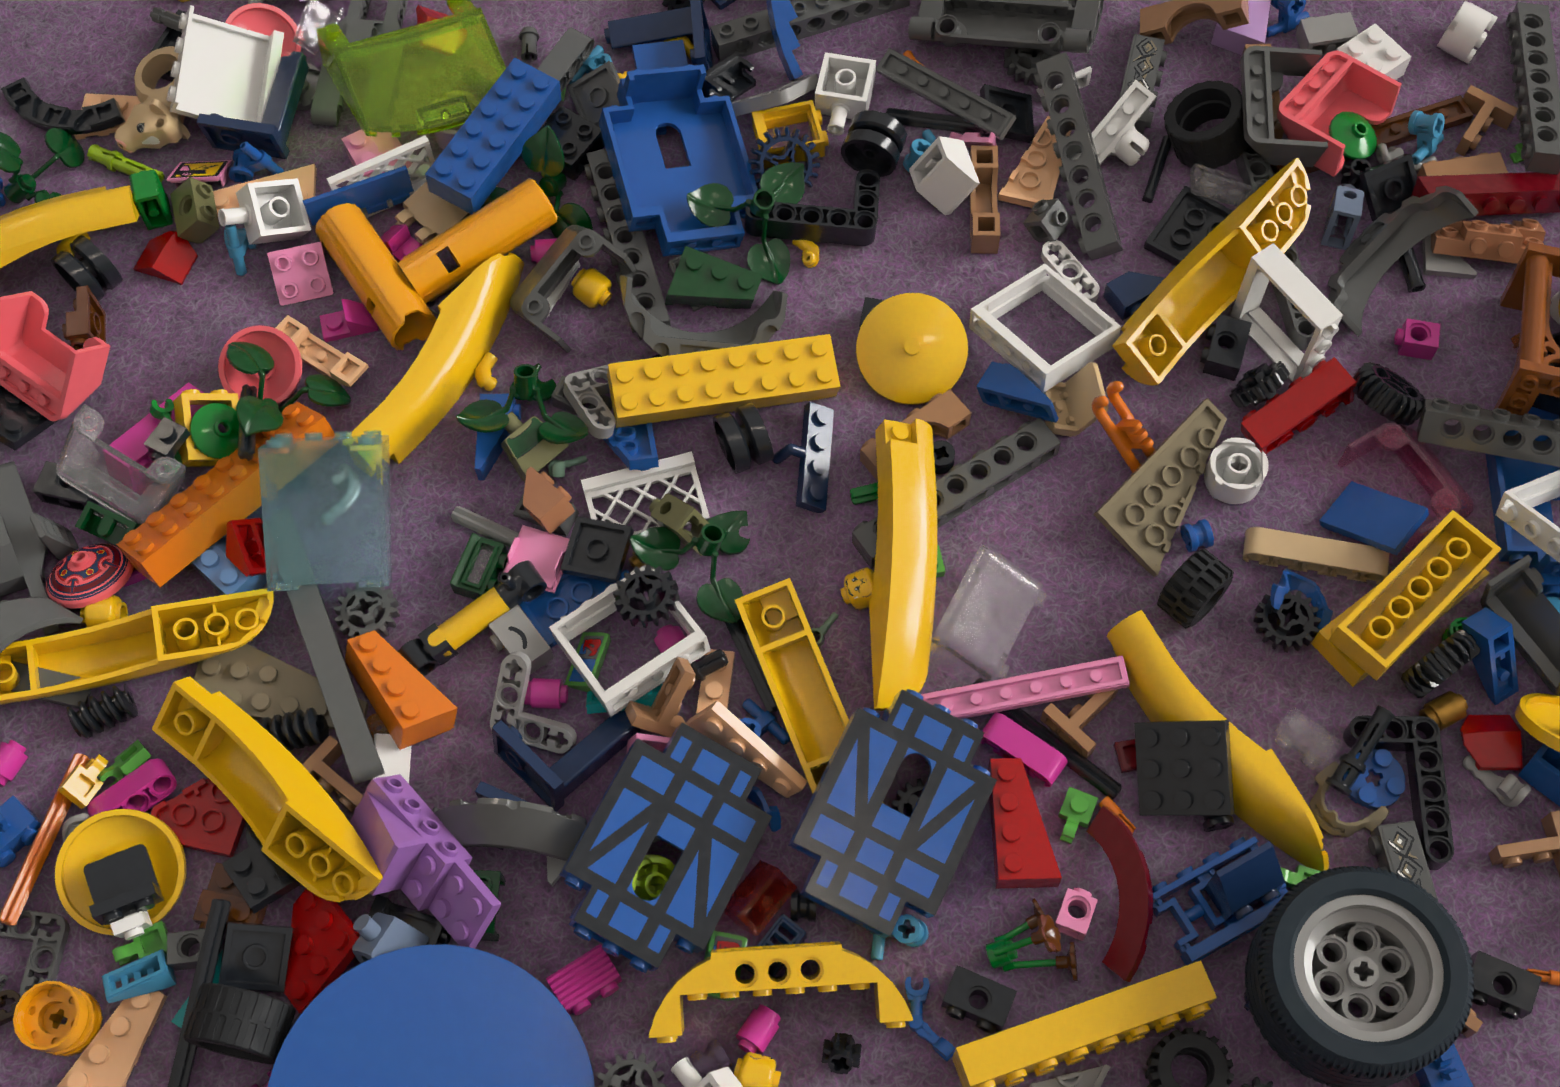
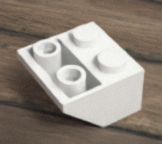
M938 136L909 169L916 191L944 215L951 214L980 184L964 140Z

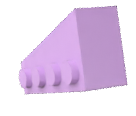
M1248 0L1249 24L1223 30L1217 23L1211 44L1242 55L1246 44H1265L1271 0Z

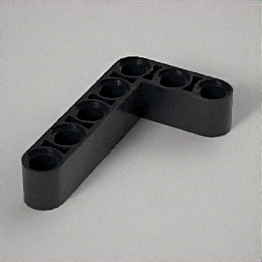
M863 169L857 173L853 209L775 202L768 214L766 238L809 240L812 242L868 246L872 244L875 239L878 222L880 175L873 169ZM747 206L745 209V230L752 236L761 237L763 219L762 217L755 216L751 212L750 207Z
M1370 715L1357 716L1347 726L1343 733V739L1348 747L1352 748L1359 737L1355 734L1354 729L1362 731L1371 718ZM1395 716L1389 723L1387 730L1394 732L1396 739L1390 738L1384 732L1374 749L1406 751L1413 820L1415 821L1429 870H1439L1454 855L1440 730L1438 724L1429 717ZM1378 726L1373 728L1363 744L1364 747H1366ZM1416 730L1424 732L1427 739L1420 738L1416 734ZM1419 759L1426 760L1430 765V769L1423 767ZM1422 788L1429 789L1433 793L1434 798L1427 797L1423 793ZM1426 818L1433 819L1437 824V829L1430 827ZM1434 848L1438 850L1441 859L1433 857L1429 849Z

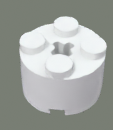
M1465 0L1437 44V47L1469 64L1477 51L1474 47L1479 49L1487 37V32L1484 30L1490 31L1498 17Z
M1229 438L1223 441L1222 444L1215 447L1212 451L1204 472V482L1210 495L1228 504H1242L1253 500L1259 492L1268 472L1267 456L1263 450L1261 452L1255 447V443L1251 440Z

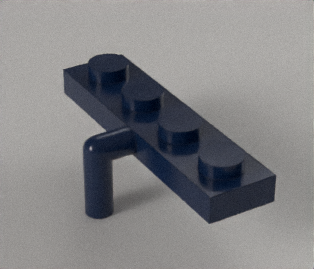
M810 401L804 405L801 446L792 443L787 444L774 454L772 461L775 464H780L790 456L800 458L796 506L815 513H823L826 511L834 410Z

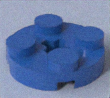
M1373 749L1365 762V773L1358 776L1351 787L1352 794L1348 797L1361 806L1377 810L1381 806L1388 808L1393 805L1404 792L1406 785L1404 771L1399 762L1393 758L1391 752L1386 749ZM1358 753L1355 758L1358 759L1361 754ZM1347 770L1344 776L1342 777V781L1346 779L1347 775L1349 774V770ZM1369 772L1380 776L1379 786H1374L1372 782L1367 783L1366 778L1369 776Z

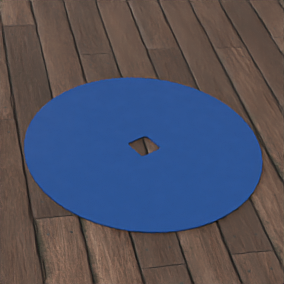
M441 944L413 946L381 954L347 971L328 985L307 1006L285 1038L275 1060L268 1087H595L589 1055L580 1032L563 1005L539 980L521 967L489 952L470 947Z

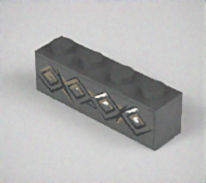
M1134 34L1119 99L1135 80L1156 95V99L1134 125L1136 130L1143 135L1145 127H1151L1154 112H1149V108H1155L1158 92L1153 90L1154 86H1160L1163 71H1158L1159 66L1164 67L1167 51L1163 50L1164 39Z
M1415 821L1377 826L1370 833L1371 837L1368 839V845L1373 856L1377 855L1380 866L1378 868L1401 875V877L1414 881V884H1419L1420 887L1426 889L1427 893H1431L1434 898H1437Z

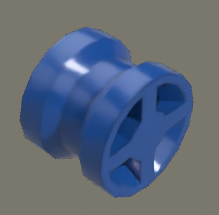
M1206 519L1198 520L1195 525L1189 523L1181 525V537L1189 553L1197 551L1198 547L1201 546L1208 548L1214 545L1213 532Z

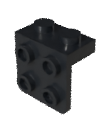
M143 844L122 850L89 863L84 867V874L94 902L93 905L89 906L92 918L101 925H110V923L123 919L132 913L150 910L155 907V904L164 901L148 850Z

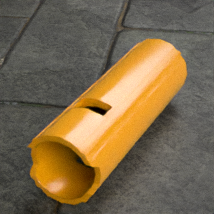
M528 178L404 256L398 265L425 303L432 302L461 284L487 259L499 253L505 256L557 223L558 216L541 187L535 180ZM447 248L459 266L451 273L447 271L437 256V253Z
M351 203L336 205L327 210L316 224L315 231L317 237L367 311H369L390 345L396 350H404V345L414 339L421 341L428 339L435 325L436 317L425 301L418 295L362 210L356 204Z

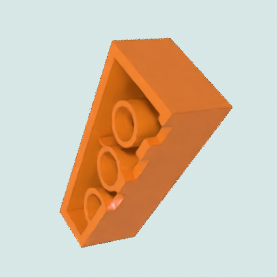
M375 630L347 640L345 663L399 750L454 728L458 708Z

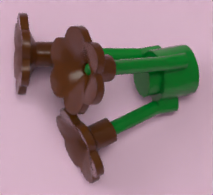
M1035 898L1032 899L1034 914L1026 918L1025 923L1004 935L995 937V942L986 944L987 955L994 969L1003 967L1004 972L1020 968L1056 966L1057 969H1068L1073 980L1078 981L1074 942H1070L1067 955L1056 956V959L1013 961V959L1018 958L1016 949L1030 944L1039 945L1044 943L1050 953L1061 951L1059 929L1054 925L1052 917L1044 914ZM1038 927V931L1031 933V936L1017 942L1010 940L1029 928L1033 930Z

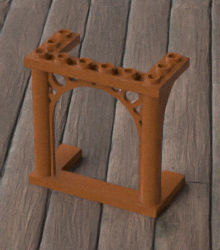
M1528 242L1501 296L1500 306L1522 311L1520 341L1513 374L1494 409H1505L1511 414L1523 416L1528 414L1539 393L1560 397V367L1549 365L1551 363H1560V348L1553 339L1549 322L1552 276L1560 278V248ZM1547 351H1550L1551 353H1553V354H1551V355L1546 356L1547 353H1548Z

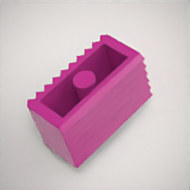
M601 944L546 978L557 999L569 1015L574 1013L575 1016L584 1013L592 1006L590 1003L592 1000L600 995L606 998L619 989L618 984L622 982L621 976L607 953L601 948Z

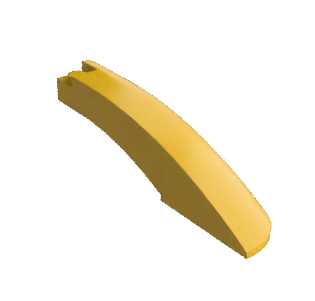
M1299 158L1293 159L1215 227L1168 274L1121 328L1123 333L1112 347L1125 362L1122 369L1127 375L1145 385H1159L1206 328L1236 300L1251 257L1272 243L1285 253L1300 235L1310 214L1311 205L1307 204V191L1311 189L1308 176Z
M130 185L106 190V187L103 186L43 200L1 215L0 269L18 258L53 242L81 233L137 222L140 213L133 201Z
M509 252L507 256H503L499 253L487 259L438 305L440 313L419 355L404 377L385 400L343 440L354 464L368 476L372 477L376 472L381 473L388 466L390 458L400 464L437 426L475 376L476 367L485 353L491 350L511 307L510 299L518 287L524 267V262L516 254Z
M884 419L875 430L878 518L872 596L869 600L875 711H885L890 707L895 695L902 689L905 691L910 689L919 693L928 674L937 574V491L933 429L927 422L920 419H915L911 424Z
M788 578L737 598L735 603L813 794L849 719L792 581Z
M273 587L151 606L149 610L95 626L13 642L0 653V705L129 681L235 650L255 638L266 625L274 603ZM12 661L28 664L31 690L11 692L20 682V675ZM38 667L81 678L40 688Z
M1142 610L1128 616L1108 632L1107 638L1112 644L1116 656H1123L1130 684L1128 688L1151 722L1227 720L1189 681L1171 657ZM1229 722L1234 813L1261 836L1306 867L1319 871L1328 870L1329 857L1325 850L1321 851L1323 850L1322 839L1324 837L1319 825L1272 748L1267 751Z
M190 676L173 682L152 730L192 762L232 802L263 845L261 851L305 888L323 899L333 902L358 900L372 892L383 879L381 872L343 812L307 769L274 736L220 691L211 694Z

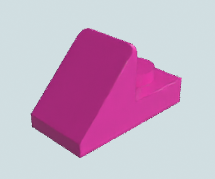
M405 224L393 225L380 237L398 262L404 256L422 246L421 243L411 237L408 226Z
M342 299V311L319 316L325 342L379 330L378 325L363 303L348 299Z

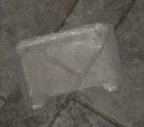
M84 404L72 422L57 460V474L64 482L108 509L142 525L150 514L162 509L170 502L174 495L184 490L187 467L170 457L156 459L148 469L98 439L104 429V419L100 413Z
M981 544L935 631L931 642L930 659L974 680L981 678L988 682L1006 678L1010 666L1006 665L1008 655L1030 612L1035 607L1040 609L1047 596V592L1043 591L1044 584L995 549Z

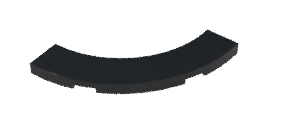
M24 77L1 88L11 107L24 120L45 131L51 128H59L70 135L88 134L112 128L125 122L120 106L115 98L96 105L82 107V110H70L68 107L48 104L41 100L33 92L29 82Z

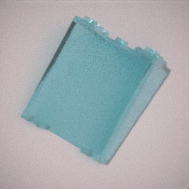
M381 430L364 431V434H361V436H352V431L334 432V437H323L322 432L304 433L305 438H293L292 433L275 434V437H270V440H266V443L258 448L267 591L298 590L301 585L355 582L359 583V588L389 586L392 581L389 435H382Z

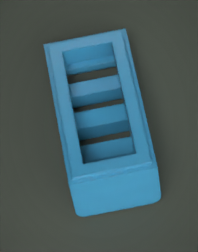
M163 949L102 975L108 1003L163 990L177 984L174 969L167 965V954ZM134 978L135 981L130 983L129 979ZM121 981L122 987L117 989L116 982Z

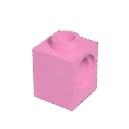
M1068 888L1054 925L1059 929L1060 933L1083 941L1098 899L1093 898L1092 894L1087 890L1081 888H1074L1072 890ZM1070 906H1078L1082 909L1084 917H1072L1068 912V908Z

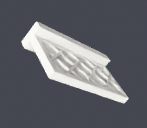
M424 135L326 179L332 191L341 188L336 185L342 182L349 181L347 185L379 175L382 172L404 166L407 161H411L413 163L407 168L414 190L409 193L411 196L427 181L425 173L435 162L429 140ZM424 147L419 155L413 154L415 150ZM398 159L394 166L388 165L390 161ZM374 170L369 177L363 176L365 172ZM391 199L387 200L388 207H393ZM366 208L361 209V210H362V212L364 213V215L366 216V218H368V217L373 216V215H375V214H377V213H379V212H382V211H384V210H386V209L377 211V212L372 213V214H369V215H368V213H367V211H366Z
M692 451L658 460L659 467L646 471L629 470V468L581 480L591 519L597 520V515L602 518L601 521L621 524L609 517L616 504L630 511L622 525H628L634 514L647 520L643 530L634 531L633 535L649 529L651 523L656 525L654 527H661L651 516L649 517L637 510L644 497L651 501L656 499V497L647 492L652 484L661 483L668 487L664 495L670 494L671 490L685 497L683 502L687 503L690 499L699 504L702 511L701 515L706 520H709L710 516ZM691 474L694 484L689 492L675 486L679 477ZM633 490L640 494L633 507L619 500L624 491ZM694 490H696L697 497L692 495ZM605 497L612 501V504L607 512L603 514L594 509L593 499Z

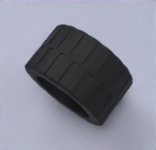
M1219 80L1197 83L1184 89L1169 103L1164 114V125L1177 158L1189 168L1206 170L1225 166L1229 162L1236 160L1248 148V143L1244 138L1242 95L1240 90L1232 84ZM1224 119L1220 124L1209 130L1192 132L1199 125L1207 121Z
M203 983L199 987L183 1038L190 1044L223 1055L264 1064H274L282 1044L290 1031L296 1010L292 1005L251 990L224 984Z

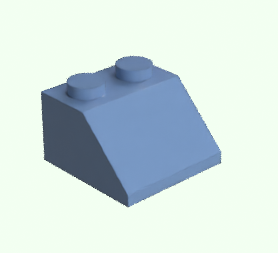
M226 538L218 540L191 562L199 574L222 595L259 590L277 574L246 577L226 557Z

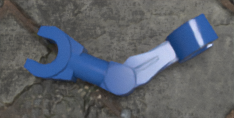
M907 977L905 991L913 1021H908L909 1028L931 1044L934 1051L948 1062L956 1048L945 1038H940L933 1032L928 1023L923 1022V1004H925L929 993L928 978H923L922 989L914 990L911 987V977Z

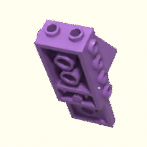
M401 774L372 779L350 820V824L363 841L383 876L380 884L370 894L373 896L401 889L419 911L429 909L459 946L475 949L500 908L501 902L469 867L473 857L444 826Z

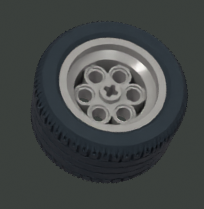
M1343 866L1321 871L1302 880L1280 899L1262 922L1253 937L1245 965L1247 1001L1250 1002L1248 1005L1251 1014L1254 1015L1253 1019L1257 1028H1260L1263 1038L1267 1039L1268 1045L1272 1050L1276 1051L1277 1055L1284 1062L1287 1061L1288 1065L1293 1069L1299 1070L1302 1075L1313 1078L1316 1082L1326 1083L1327 1086L1387 1087L1410 1077L1423 1067L1438 1059L1439 1056L1443 1055L1456 1041L1465 1026L1473 1002V962L1471 954L1468 952L1467 942L1463 939L1464 935L1461 933L1460 927H1457V922L1452 918V915L1448 914V910L1443 907L1442 903L1437 901L1436 897L1434 898L1431 893H1427L1426 889L1420 887L1419 884L1416 885L1414 881L1408 880L1406 877H1401L1399 874L1380 868ZM1353 938L1367 944V951L1358 950L1353 943ZM1323 949L1333 950L1337 956V962L1326 960L1323 956ZM1382 959L1387 960L1394 973L1387 972L1382 967ZM1359 967L1362 968V974L1368 975L1363 981L1360 980L1359 974L1354 973ZM1320 981L1329 982L1334 988V995L1330 996L1323 993L1320 988ZM1380 991L1386 992L1392 997V1006H1386L1380 1001ZM1349 1003H1355L1360 1006L1362 1018L1354 1017L1349 1012Z

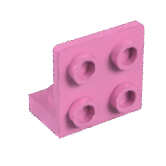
M321 241L267 253L281 306L333 295V287L324 255L327 251Z

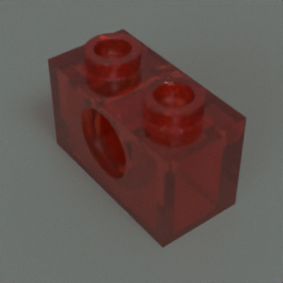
M760 860L734 891L724 913L741 929L758 936L797 887L778 867Z

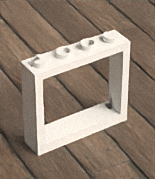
M1272 243L1251 257L1230 316L1252 322L1249 336L1273 362L1278 363L1281 361L1290 372L1288 377L1293 382L1299 377L1305 378L1311 374L1312 369L1319 362L1325 360L1326 357L1324 355L1332 345L1331 340L1333 336L1339 331L1338 325L1343 314ZM1269 280L1316 328L1305 354L1259 307Z
M1046 264L1036 268L970 310L969 328L1006 361L1020 370L1043 393L1082 369L1089 362L1094 361L1113 349L1112 345L1119 338L1121 326L1115 322V319L1109 317L1096 303L1091 302L1076 287L1069 284L1058 272L1056 273ZM1041 291L1096 335L1095 338L1052 365L1048 364L997 320V318Z
M1560 470L1505 491L1496 516L1560 563V528L1533 509L1535 506L1560 497Z
M646 565L639 568L640 571H645ZM617 584L609 585L604 592L593 599L586 600L578 609L567 616L560 617L561 620L549 627L557 644L611 717L627 707L629 701H636L663 683L677 656L687 659L691 664L711 651L707 636L679 601L675 602L677 610L670 611V613L688 636L607 690L603 689L569 641L617 610L614 604L616 600L613 595L614 591L619 590Z

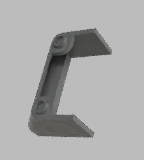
M1250 46L1245 50L1240 59L1244 138L1268 164L1286 166L1293 159L1299 158L1303 167H1313L1328 148V142L1274 138L1272 93L1281 88L1283 75L1305 77L1322 56V50Z
M571 225L561 233L510 299V306L519 317L567 353L572 349L560 336L545 326L543 321L550 312V304L547 298L581 256L586 258L593 257L602 250L632 273L636 270L628 255L594 230L579 225Z
M1526 555L1487 582L1480 603L1482 608H1488L1512 624L1514 647L1552 693L1560 696V613L1542 593L1544 579L1534 567L1529 568L1532 558Z

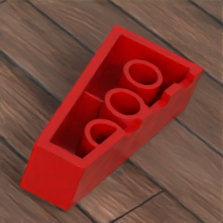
M1335 357L1328 362L1323 360L1312 369L1311 374L1305 378L1299 377L1289 385L1288 390L1281 395L1277 393L1273 398L1267 400L1265 406L1260 410H1252L1247 413L1242 419L1243 422H1241V432L1248 440L1255 443V447L1267 454L1294 437L1293 431L1296 429L1299 432H1303L1312 427L1319 415L1327 418L1336 412L1335 409L1341 402L1345 405L1353 402L1355 394L1353 389L1356 386V381Z
M990 759L988 771L991 773L990 776L997 780L989 797L996 889L1058 887L1062 876L1022 759Z

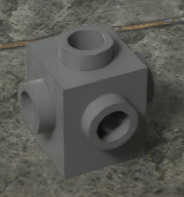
M1043 199L1033 205L1031 213L1023 224L1036 241L1051 242L1056 241L1065 232V227L1072 217L1059 199Z

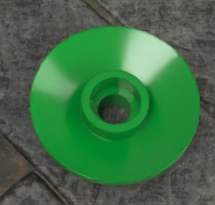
M1341 112L1331 120L1329 125L1330 137L1346 145L1343 155L1356 160L1366 159L1374 153L1377 146V137L1373 127L1365 118L1354 112Z
M211 403L196 411L190 422V436L196 448L204 455L214 459H221L232 454L238 448L239 421L236 410L225 404ZM219 424H222L225 427L226 433H222L219 431Z

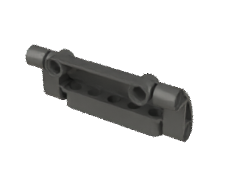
M921 0L918 16H912L910 19L908 34L910 40L941 42L946 47H954L958 44L1042 50L1047 55H1055L1059 52L1088 54L1097 36L1104 0Z

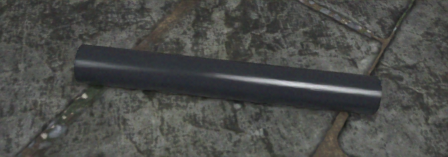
M1168 135L1162 138L1142 198L1144 202H1153L1172 145Z

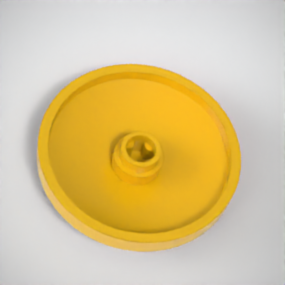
M921 293L899 294L879 303L863 321L857 337V361L864 379L880 396L900 404L928 403L936 394H943L952 389L961 377L968 357L967 335L957 314L941 300Z
M1532 693L1523 696L1515 710L1517 721L1534 738L1560 752V696L1544 693Z
M114 809L96 814L79 824L63 843L55 866L56 890L68 914L80 925L91 931L105 935H114L111 925H101L92 918L89 906L93 905L94 902L86 881L84 867L89 863L122 850L143 844L148 850L164 901L155 904V907L147 911L152 924L163 919L175 906L183 891L187 870L183 847L174 831L156 816L140 810Z

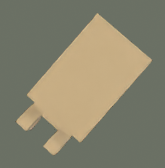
M426 181L403 202L404 210L399 212L395 219L398 220L396 225L405 224L408 228L414 221L422 225L423 228L415 233V237L423 245L471 214L429 192Z

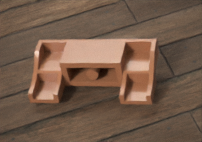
M1524 218L1522 221L1513 220L1512 224L1501 223L1500 225L1489 224L1481 220H1461L1432 233L1431 250L1437 254L1518 264L1528 242L1544 245L1543 241L1546 232L1537 220Z

